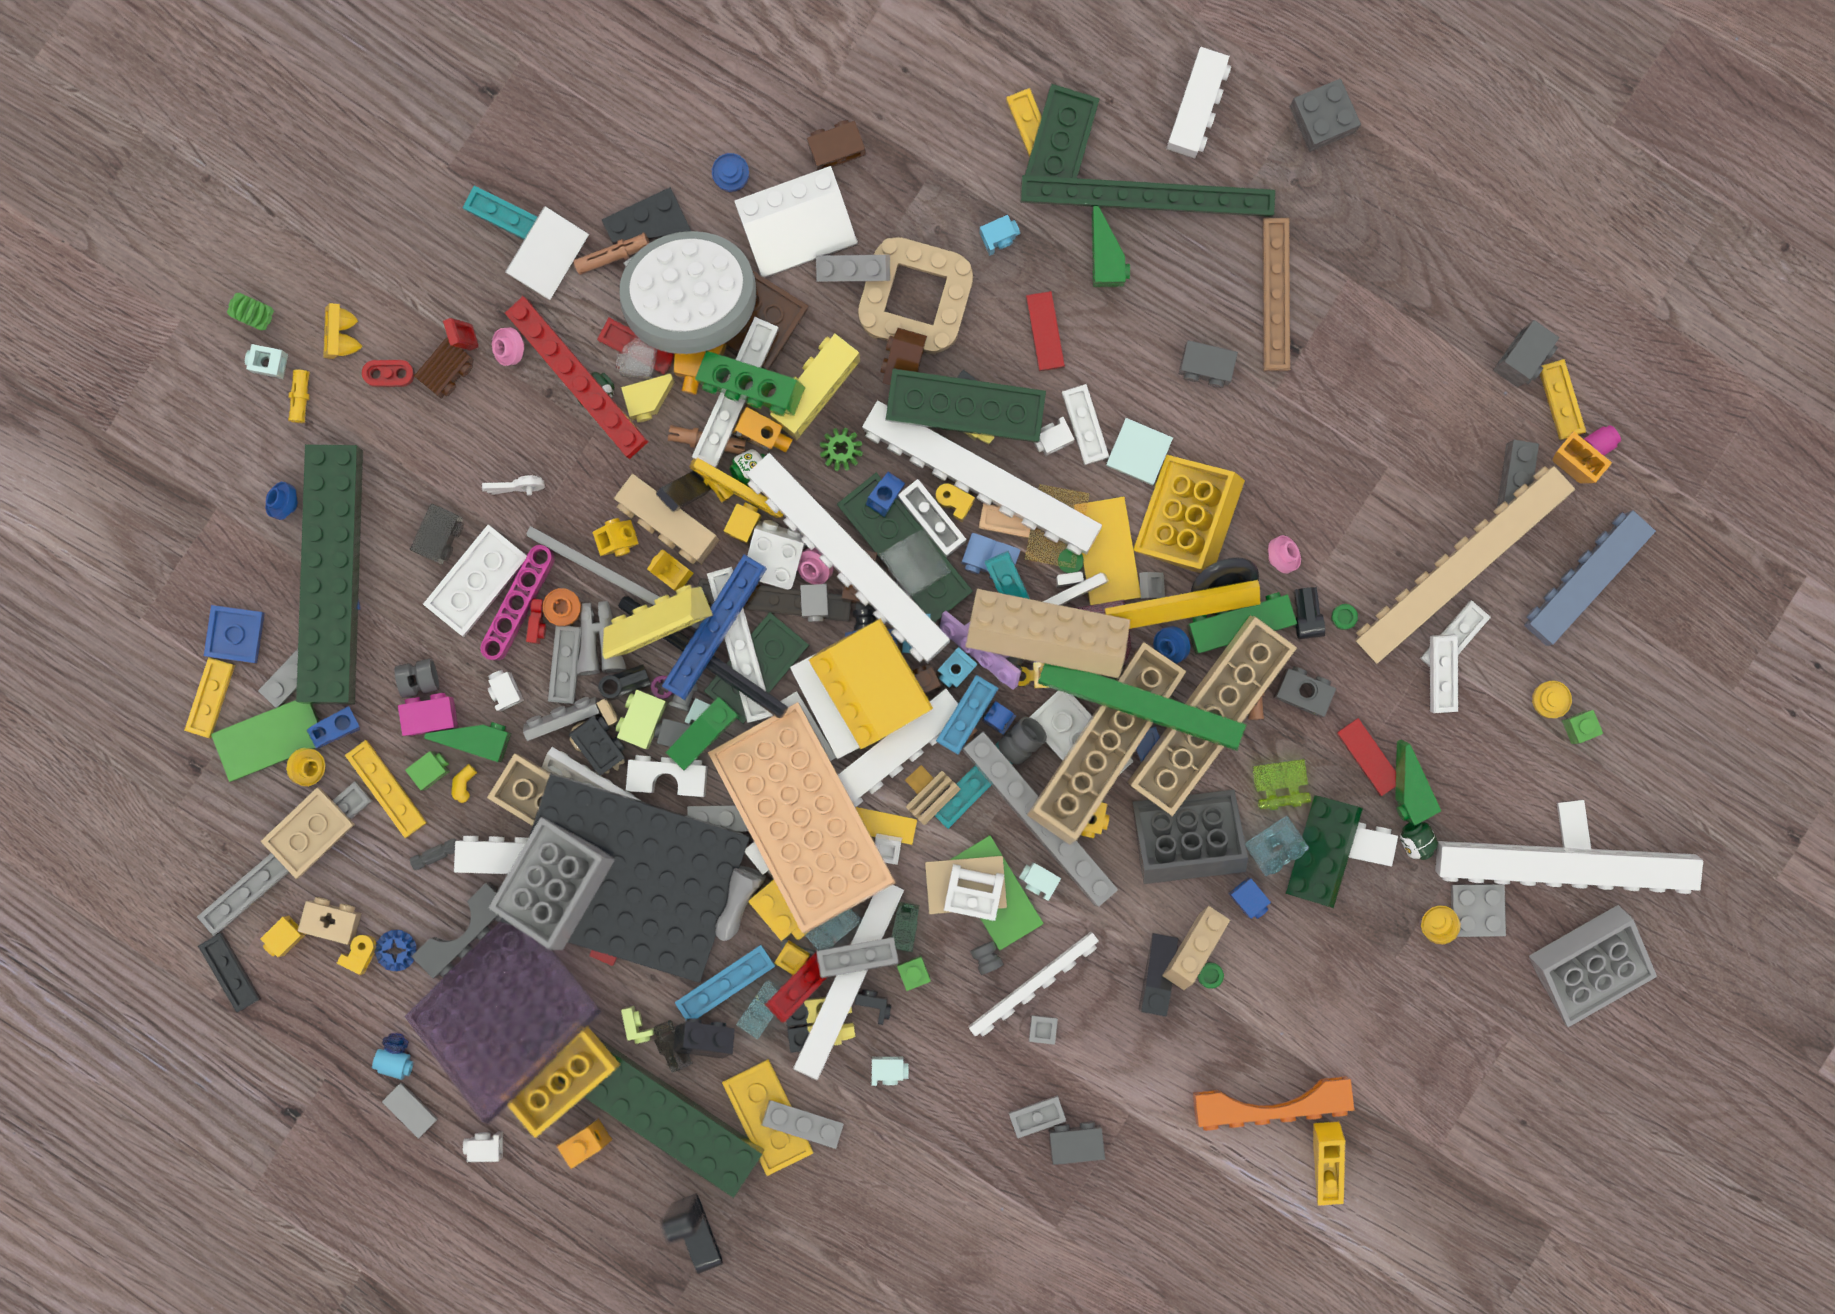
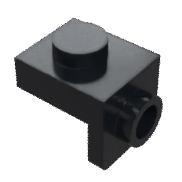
M863 989L862 993L857 992L855 1005L880 1009L879 1025H883L884 1019L889 1020L892 1004H887V997L877 996L878 991Z

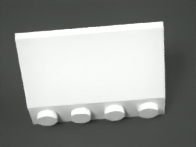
M831 166L735 200L737 211L760 274L764 278L815 260L816 256H826L858 244Z

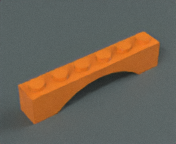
M1347 1076L1320 1079L1301 1096L1274 1105L1243 1103L1225 1095L1219 1090L1193 1092L1196 1124L1198 1127H1203L1205 1131L1219 1129L1218 1125L1229 1124V1128H1238L1245 1126L1244 1122L1254 1121L1255 1125L1270 1124V1119H1280V1122L1296 1121L1298 1116H1306V1119H1320L1322 1114L1332 1113L1333 1117L1348 1115L1347 1111H1354L1351 1079Z

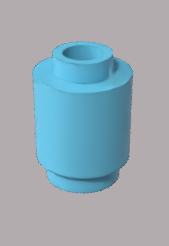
M385 1048L384 1050H377L372 1068L380 1074L403 1080L405 1076L411 1074L414 1062L410 1060L411 1056L409 1054Z

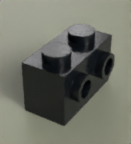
M688 1018L685 1022L675 1026L673 1052L723 1059L733 1054L735 1028L726 1027V1023L711 1022V1025L702 1024L700 1019Z

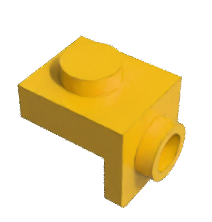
M663 549L652 559L651 564L647 568L648 571L674 591L684 587L694 574Z

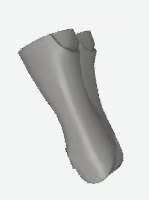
M598 602L600 622L595 623L592 604L582 603L580 613L581 647L577 662V675H595L600 673L596 647L597 634L600 636L602 672L615 673L625 671L626 666L622 655L609 659H604L603 657L604 628L612 625L611 620L613 619L609 602Z
M741 865L739 869L735 868L733 870L727 904L715 925L716 936L720 940L727 941L738 932L748 901L765 881L766 876L762 875L760 871Z

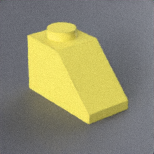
M671 374L621 387L632 421L637 420L638 423L652 419L651 415L658 413L675 383Z

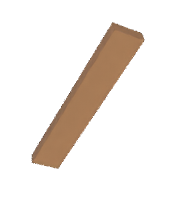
M1264 218L1263 371H1289V218Z

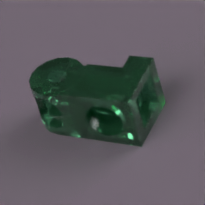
M899 901L892 933L896 950L912 953L920 905Z

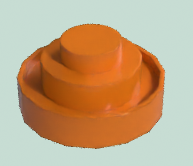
M558 588L551 591L545 597L543 612L549 622L557 626H568L579 618L581 602L574 592Z

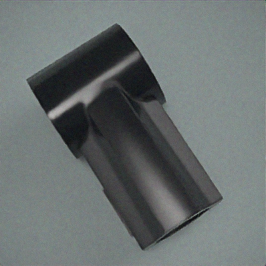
M1317 587L1295 589L1294 596L1297 611V624L1295 626L1298 639L1325 637V622L1323 615L1320 614Z
M644 664L620 673L603 677L599 681L598 689L605 699L616 700L620 696L648 687L651 683ZM609 681H614L618 685L617 691L614 694H606L604 692V685Z

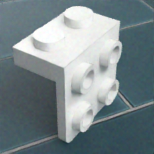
M770 520L758 522L754 529L747 556L767 568L760 582L784 589L792 588L801 554L806 546L801 540L804 536L798 529L793 532L790 528L779 527L778 523Z

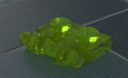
M1305 759L1252 766L1256 792L1266 791L1267 798L1258 799L1260 810L1268 808L1270 811L1278 810V807L1288 805L1300 807L1302 803L1311 802L1310 793H1299L1298 786L1308 785ZM1289 787L1290 795L1276 796L1275 789Z

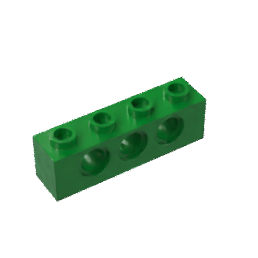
M709 351L705 352L695 380L702 385L701 389L708 393L716 395L718 391L724 393V397L735 402L743 399L754 408L761 409L764 406L770 408V412L784 417L785 413L792 416L795 415L805 390V386L797 379ZM730 374L728 381L723 383L724 377ZM753 381L752 386L745 390L746 385ZM772 389H776L774 395L768 397L769 392Z

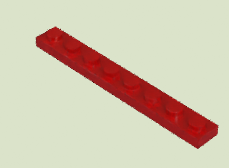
M522 296L505 312L512 323L627 458L631 459L649 442L527 298Z

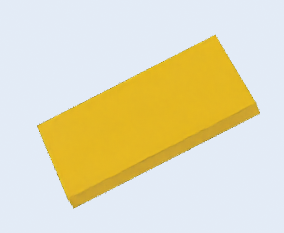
M1125 497L1074 505V510L1102 525V529L1087 555L1081 552L1084 559L1085 579L1087 580L1099 573H1104L1109 580L1108 583L1088 592L1090 606L1141 598Z
M769 1059L722 1081L749 1140L764 1149L759 1161L766 1176L814 1153L808 1140L761 1125L769 1100L792 1107Z

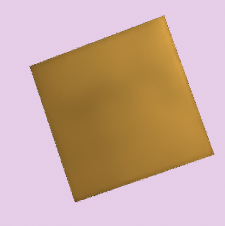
M920 765L905 781L919 794L934 778Z

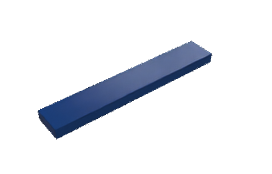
M745 554L743 555L710 608L713 616L701 622L662 687L686 700L767 570L765 566Z

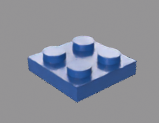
M211 605L204 656L257 663L265 613Z

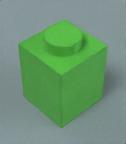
M1594 710L1583 711L1562 720L1571 744H1580L1603 734Z
M429 751L405 770L421 791H426L450 772L446 767L449 765L446 758L440 752L436 754L435 751Z
M921 955L897 964L906 991L931 982Z

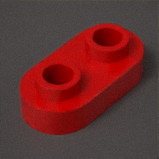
M371 360L362 368L363 380L372 387H405L412 383L415 375L414 368L404 360ZM379 370L381 373L380 377L374 379L373 372ZM405 370L406 376L404 378H399V371Z

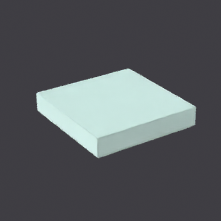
M1126 418L1106 466L1153 486L1173 437Z

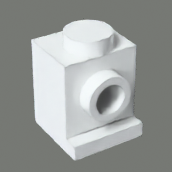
M1064 417L1058 419L1057 426L1051 423L1041 428L1039 443L1034 442L1038 452L1043 451L1045 456L1074 442L1075 439Z
M500 670L488 676L490 679L488 681L491 685L488 688L489 694L494 702L498 701L499 703L495 706L496 711L501 712L524 701L510 672L504 673L503 670Z
M487 1132L475 1133V1137L464 1139L463 1154L467 1155V1162H499L503 1158V1132H497L493 1137H490L491 1133Z

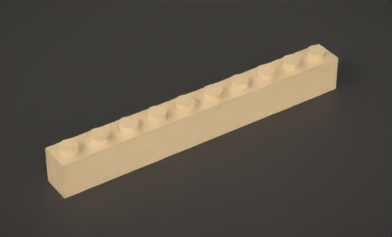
M1546 466L1542 467L1534 474L1533 477L1536 479L1529 486L1523 484L1513 493L1516 498L1509 504L1506 501L1500 504L1493 511L1496 515L1491 520H1482L1474 528L1476 531L1474 535L1469 539L1465 536L1454 545L1456 551L1450 556L1444 554L1434 563L1436 568L1431 573L1427 571L1422 573L1415 580L1417 585L1410 591L1407 588L1395 597L1397 600L1396 604L1391 608L1385 606L1375 615L1378 619L1371 626L1366 623L1356 632L1358 635L1355 639L1356 642L1376 664L1575 490L1555 466L1549 468Z

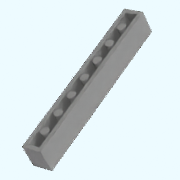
M980 732L962 748V751L1094 906L1099 907L1118 891L1077 841L1069 845L1027 816L1039 796L984 732Z

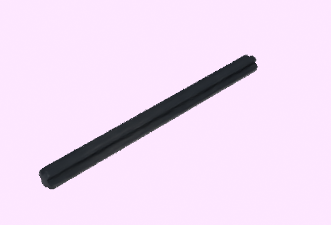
M624 596L618 604V607L630 616L634 615L632 610L642 606L629 596ZM679 631L663 638L682 652L691 640ZM714 655L712 656L706 669L777 718H782L788 710L785 704Z

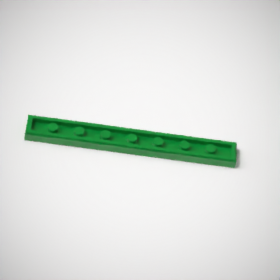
M1045 663L1038 680V684L1236 751L1246 724L1095 673Z

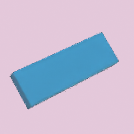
M976 675L936 742L959 755L999 688Z

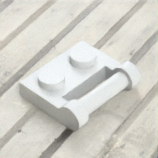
M953 864L944 910L995 921L1004 874L996 873V875L962 869L961 865ZM958 878L993 885V892L989 893L957 886Z

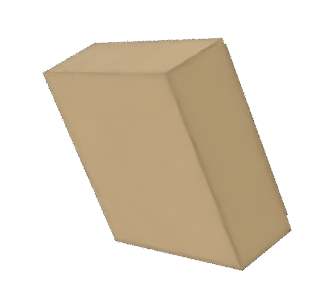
M603 699L596 703L608 726H613L619 722V718L609 700Z

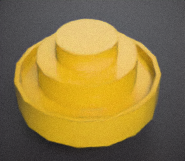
M1547 681L1541 683L1535 689L1532 695V704L1539 715L1545 718H1558L1564 716L1569 711L1572 704V695L1563 683Z
M311 748L296 750L287 761L286 770L288 777L292 782L301 786L316 784L325 772L323 756Z
M1447 906L1432 907L1424 914L1421 922L1422 932L1428 940L1442 945L1453 941L1459 934L1461 927L1459 917L1453 909Z

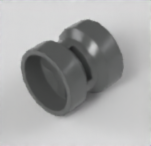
M993 941L970 951L973 959L979 961L978 970L981 975L1004 965L1001 957L994 953L996 946Z

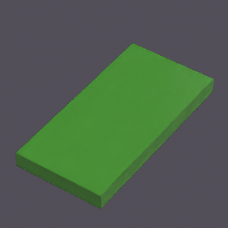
M295 700L212 733L211 736L229 782L288 760L291 754L298 749H315L306 730L318 723L319 720L312 704H302Z
M989 835L950 860L1002 856ZM1004 857L1003 866L1007 908L997 909L995 921L980 918L999 950H1002L1044 924Z

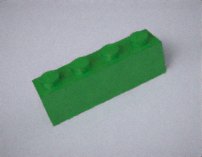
M1280 592L1265 596L1266 601L1261 602L1260 605L1244 607L1234 611L1217 612V616L1207 618V615L1191 618L1193 623L1188 624L1187 628L1195 655L1229 645L1250 615L1256 617L1274 631L1296 625L1297 622L1289 596H1281Z

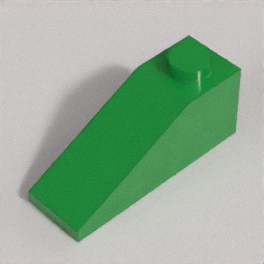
M1093 206V287H1124L1126 279H1130V264H1125V255L1099 206Z
M718 697L666 753L685 771L739 715L721 697Z
M491 722L490 726L477 725L426 733L424 739L492 761L502 762L512 733L505 731L506 726Z
M1401 739L1397 741L1395 799L1399 805L1396 809L1403 821H1407L1415 826L1441 812V809L1411 744Z

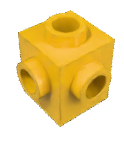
M619 518L611 519L605 522V526L593 531L600 556L615 553L616 557H620L630 553L629 548L639 544L631 520L620 522Z
M1100 803L1093 814L1094 821L1091 824L1087 823L1080 834L1081 836L1094 838L1095 833L1101 834L1102 829L1107 830L1110 815L1106 814V803Z

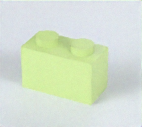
M636 690L635 694L631 693L625 705L628 708V712L625 718H620L615 730L619 732L617 738L644 749H649L656 726L660 722L668 702Z

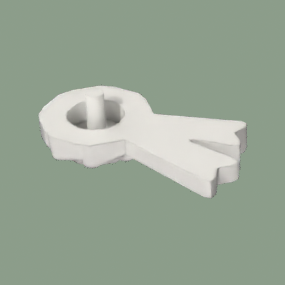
M533 475L521 476L513 480V482L482 483V491H487V493L492 495L513 491L527 492V495H532V491H539L545 488L544 480Z

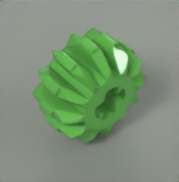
M235 293L228 305L227 313L230 317L258 330H266L273 318L274 310L272 307L242 293Z
M834 428L833 433L835 437L832 438L828 433L824 435L829 443H820V447L826 449V451L820 453L821 458L829 457L825 462L827 467L835 462V471H839L840 464H844L845 471H848L849 465L847 462L850 461L853 465L857 466L858 461L853 456L862 457L863 455L862 451L856 450V448L862 446V442H853L857 437L855 432L847 437V428L843 429L842 435H839L838 429ZM845 444L847 446L845 447L847 453H839L837 455L835 453L837 452L836 446L842 447Z

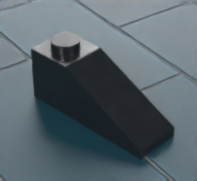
M1152 933L1138 1008L1141 1012L1167 1017L1172 982L1162 975L1177 952V937Z

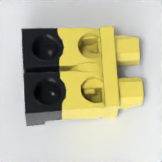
M826 997L806 999L786 1020L787 1026L812 1023L811 1025L787 1027L790 1053L802 1051ZM853 1022L842 1025L834 1045L842 1044L843 1040L855 1037Z

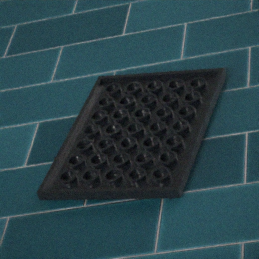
M550 772L529 837L540 818L543 817L596 846L615 859L569 938L568 943L700 983L716 937L715 925L727 904L733 870L740 867L750 838L749 835ZM501 917V921H500V922H503V923H506V924H509V925H513V924H511L510 922H508L507 920H505L504 918Z

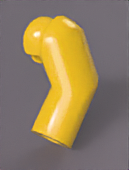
M469 763L452 779L451 795L454 800L460 803H464L469 799L470 794L466 790L467 782L477 774V771Z

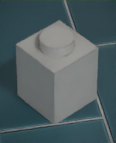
M827 584L800 585L802 617L808 618V622H823V617H829Z

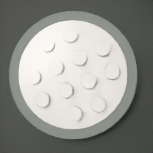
M679 232L654 240L633 256L627 264L620 281L621 309L630 329L646 344L669 353H698L724 344L738 334L747 324L756 301L755 277L744 253L730 241L706 232Z

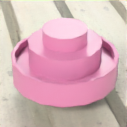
M511 327L498 329L492 339L493 354L496 360L504 366L515 365L520 362L523 357L524 343L517 330Z
M1281 535L1270 541L1268 558L1272 566L1286 574L1299 568L1301 564L1300 551L1292 539Z
M807 548L801 554L797 570L805 581L814 585L823 584L832 576L833 566L829 569L819 559L822 554L816 548L813 550Z

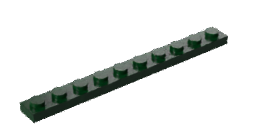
M1022 175L1020 203L1273 217L1275 190Z

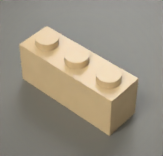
M1210 906L1200 912L1162 976L1183 990L1191 986L1230 920Z

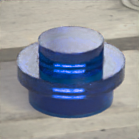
M391 1033L382 1040L384 1049L391 1054L404 1053L405 1048L409 1044L404 1035L398 1033Z

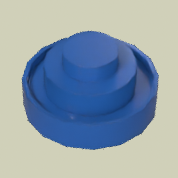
M726 153L719 156L714 162L712 177L715 184L721 190L736 192L747 184L749 167L740 155Z
M281 481L275 484L266 496L265 508L269 517L282 520L297 508L296 489L293 485Z
M1167 626L1158 631L1154 637V649L1175 664L1185 660L1190 653L1189 638L1178 627Z

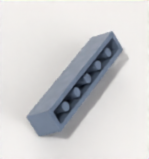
M1633 510L1625 514L1621 512L1612 521L1613 528L1608 533L1604 531L1595 540L1597 545L1593 550H1586L1577 560L1580 564L1574 570L1569 569L1561 577L1560 580L1563 583L1557 589L1553 587L1544 596V604L1540 608L1536 606L1526 616L1529 620L1524 626L1546 646L1553 645L1656 532Z

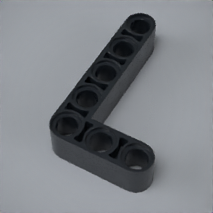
M697 1193L672 1202L661 1220L662 1229L668 1243L671 1244L684 1239L698 1274L722 1265L723 1259Z

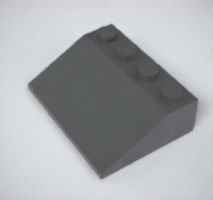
M1235 789L1188 795L1173 816L1151 800L1133 802L1139 860L1144 884L1246 872L1248 855Z

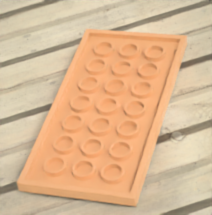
M798 702L788 707L787 712L782 718L772 716L708 752L803 934L896 883Z

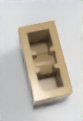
M315 897V900H309L305 903L298 932L349 945L356 936L362 913L356 912L354 906L340 903V906L337 907L330 905V900ZM332 915V919L336 920L335 923L330 924V921L325 920L326 916Z

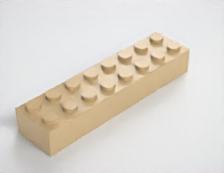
M1250 615L1185 704L1242 723L1297 647L1262 621ZM1167 727L1127 782L1173 816L1224 746Z
M1143 642L1135 650L1116 681L1169 698L1186 671ZM1099 705L1027 816L1069 845L1075 842L1153 722Z

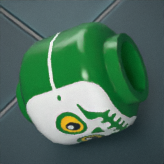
M749 449L736 455L732 459V465L729 466L732 477L749 487L747 483L750 480L747 477V473L765 455L763 453L759 454L754 449Z

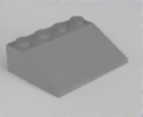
M541 817L489 909L548 949L563 950L615 859L596 846Z
M1619 905L1529 955L1537 976L1567 1027L1572 1026L1657 977L1633 918Z

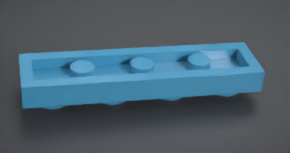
M761 944L674 1003L685 1019H697L776 965Z

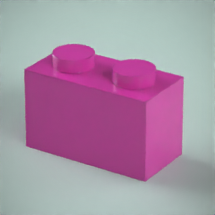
M446 693L430 695L431 700L421 701L420 697L405 699V704L398 705L402 736H413L458 728L454 698L446 697Z

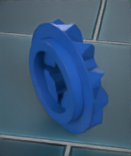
M391 930L384 933L376 942L374 953L378 963L386 970L401 971L408 968L414 962L411 956L417 951V946L412 936L407 932ZM394 939L397 948L406 949V951L399 953L396 959L392 953L389 954V952L385 951L393 948Z

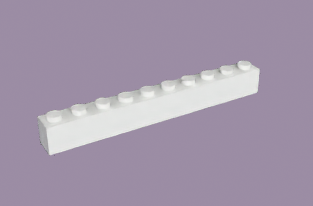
M877 400L862 426L864 432H866L865 437L877 444L879 441L888 444L887 449L899 456L902 453L911 457L909 461L920 468H923L925 465L933 469L932 474L944 481L946 478L956 482L954 486L968 493L970 490L978 494L976 498L989 506L991 502L1000 507L999 511L1010 518L1013 515L1021 518V523L1029 529L1035 530L1036 527L1045 532L1044 536L1055 543L1058 540L1066 543V549L1080 556L1082 552L1087 555L1102 529L1100 523L924 426L885 421L887 405Z
M770 453L747 473V477L750 480L747 483L757 495L762 492L768 498L765 503L775 513L780 511L786 517L783 521L793 532L798 529L804 537L801 540L810 550L816 548L822 554L819 559L829 569L833 566L840 573L837 577L846 587L852 585L858 591L855 596L865 606L869 603L876 610L873 615L877 619L881 618L884 624L888 622L894 630L891 633L900 643L906 641L912 647L909 652L919 662L924 660L928 663L950 642V639Z
M947 689L930 701L933 707L932 710L887 735L838 774L855 808L863 802L861 796L867 791L873 794L884 785L881 780L887 775L893 778L904 769L901 764L907 759L913 762L924 753L921 748L927 743H930L932 746L937 743V738L958 706V703ZM753 842L745 849V853L762 875L767 871L772 875L757 845Z
M1438 841L1435 871L1443 880L1456 882L1458 878H1468V881L1474 883H1483L1484 879L1494 880L1498 884H1510V881H1520V884L1534 886L1536 882H1546V885L1551 887H1561L1562 883L1572 884V887L1576 888L1598 885L1597 887L1600 889L1612 890L1614 886H1623L1625 890L1639 891V888L1643 887L1649 888L1653 892H1665V889H1675V892L1690 894L1691 890H1700L1703 859L1696 854Z

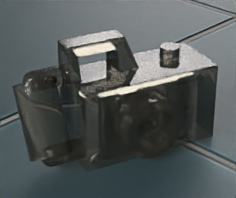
M668 1020L654 1026V1033L657 1037L654 1040L660 1055L665 1056L671 1073L692 1065L693 1062L689 1054L673 1052L674 1023ZM671 1031V1033H669V1034H667V1035H665V1036H662V1035H661V1034H664V1033H666V1032Z

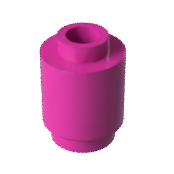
M1608 425L1607 427L1602 426L1585 437L1584 440L1605 456L1617 448L1618 443L1621 442V437L1613 426Z

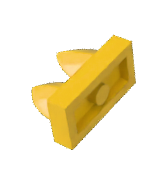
M329 303L325 307L323 358L334 359L336 356L353 354L362 348V345L354 338L339 333L340 330L349 329L358 322V319L351 312L340 308V304Z

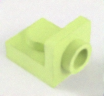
M634 1006L623 1008L621 1011L627 1040L634 1039L635 1044L650 1041V1036L655 1034V1028L639 1031V1027L642 1026L640 1011H635Z

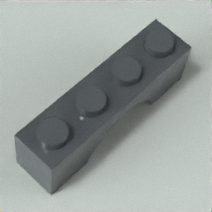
M491 882L485 883L467 901L471 912V920L468 929L461 937L450 941L432 937L411 956L433 979L439 975L442 978L445 977L454 968L452 963L458 957L463 959L473 949L470 945L476 939L481 941L491 931L489 926L495 920L498 923L501 921V916L489 909L499 891Z

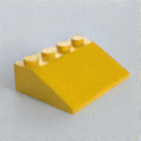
M1166 455L1133 551L1193 572L1201 573L1218 560L1245 480L1233 471Z
M881 618L822 649L809 659L814 671L861 749L886 737L933 709Z

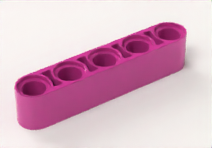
M536 545L529 551L481 643V653L485 658L500 661L507 655L531 609L532 599H536L554 565L555 555L546 546ZM541 551H546L548 554L547 561L543 564H537L536 555ZM528 574H534L536 577V582L531 587H526L524 584V578ZM521 596L524 600V605L521 609L514 610L512 601L514 598ZM505 619H509L512 623V628L507 633H503L500 629V624ZM493 642H497L500 645V651L495 656H491L488 652L489 645Z

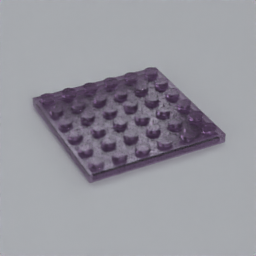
M499 922L404 1017L480 1120L488 1125L602 1010L552 949H548L516 926Z

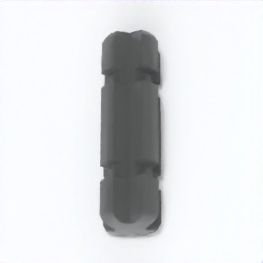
M450 839L444 842V845L439 844L422 852V855L418 854L411 857L410 864L412 868L419 870L425 867V864L430 865L447 857V854H454L455 841L457 840Z

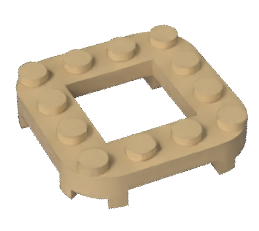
M899 237L885 239L876 249L874 255H890V281H866L858 311L863 329L874 339L880 338L888 341L889 336H895L897 328L927 336L924 347L926 354H936L947 350L957 339L972 287L973 272L970 262L958 253ZM899 265L947 279L934 325L885 312Z

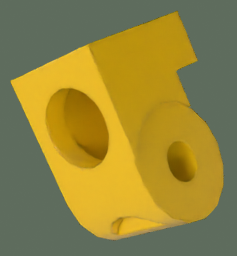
M943 484L936 491L938 504L943 508L954 509L953 517L963 522L975 501V497L951 484Z
M370 935L355 937L350 945V954H341L337 964L359 975L365 974L375 954L377 944L375 938Z

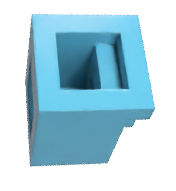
M1006 215L981 226L979 234L990 256L994 254L996 247L1003 249L1013 244L1012 240L1020 234V230L1016 221H1011L1009 216Z
M958 647L938 669V672L941 674L938 678L947 687L950 688L953 685L957 688L977 666V663ZM954 664L961 667L960 673H952L951 666Z

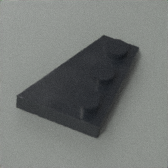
M671 187L601 219L613 244H617L618 240L623 239L625 241L644 232L648 239L691 231Z

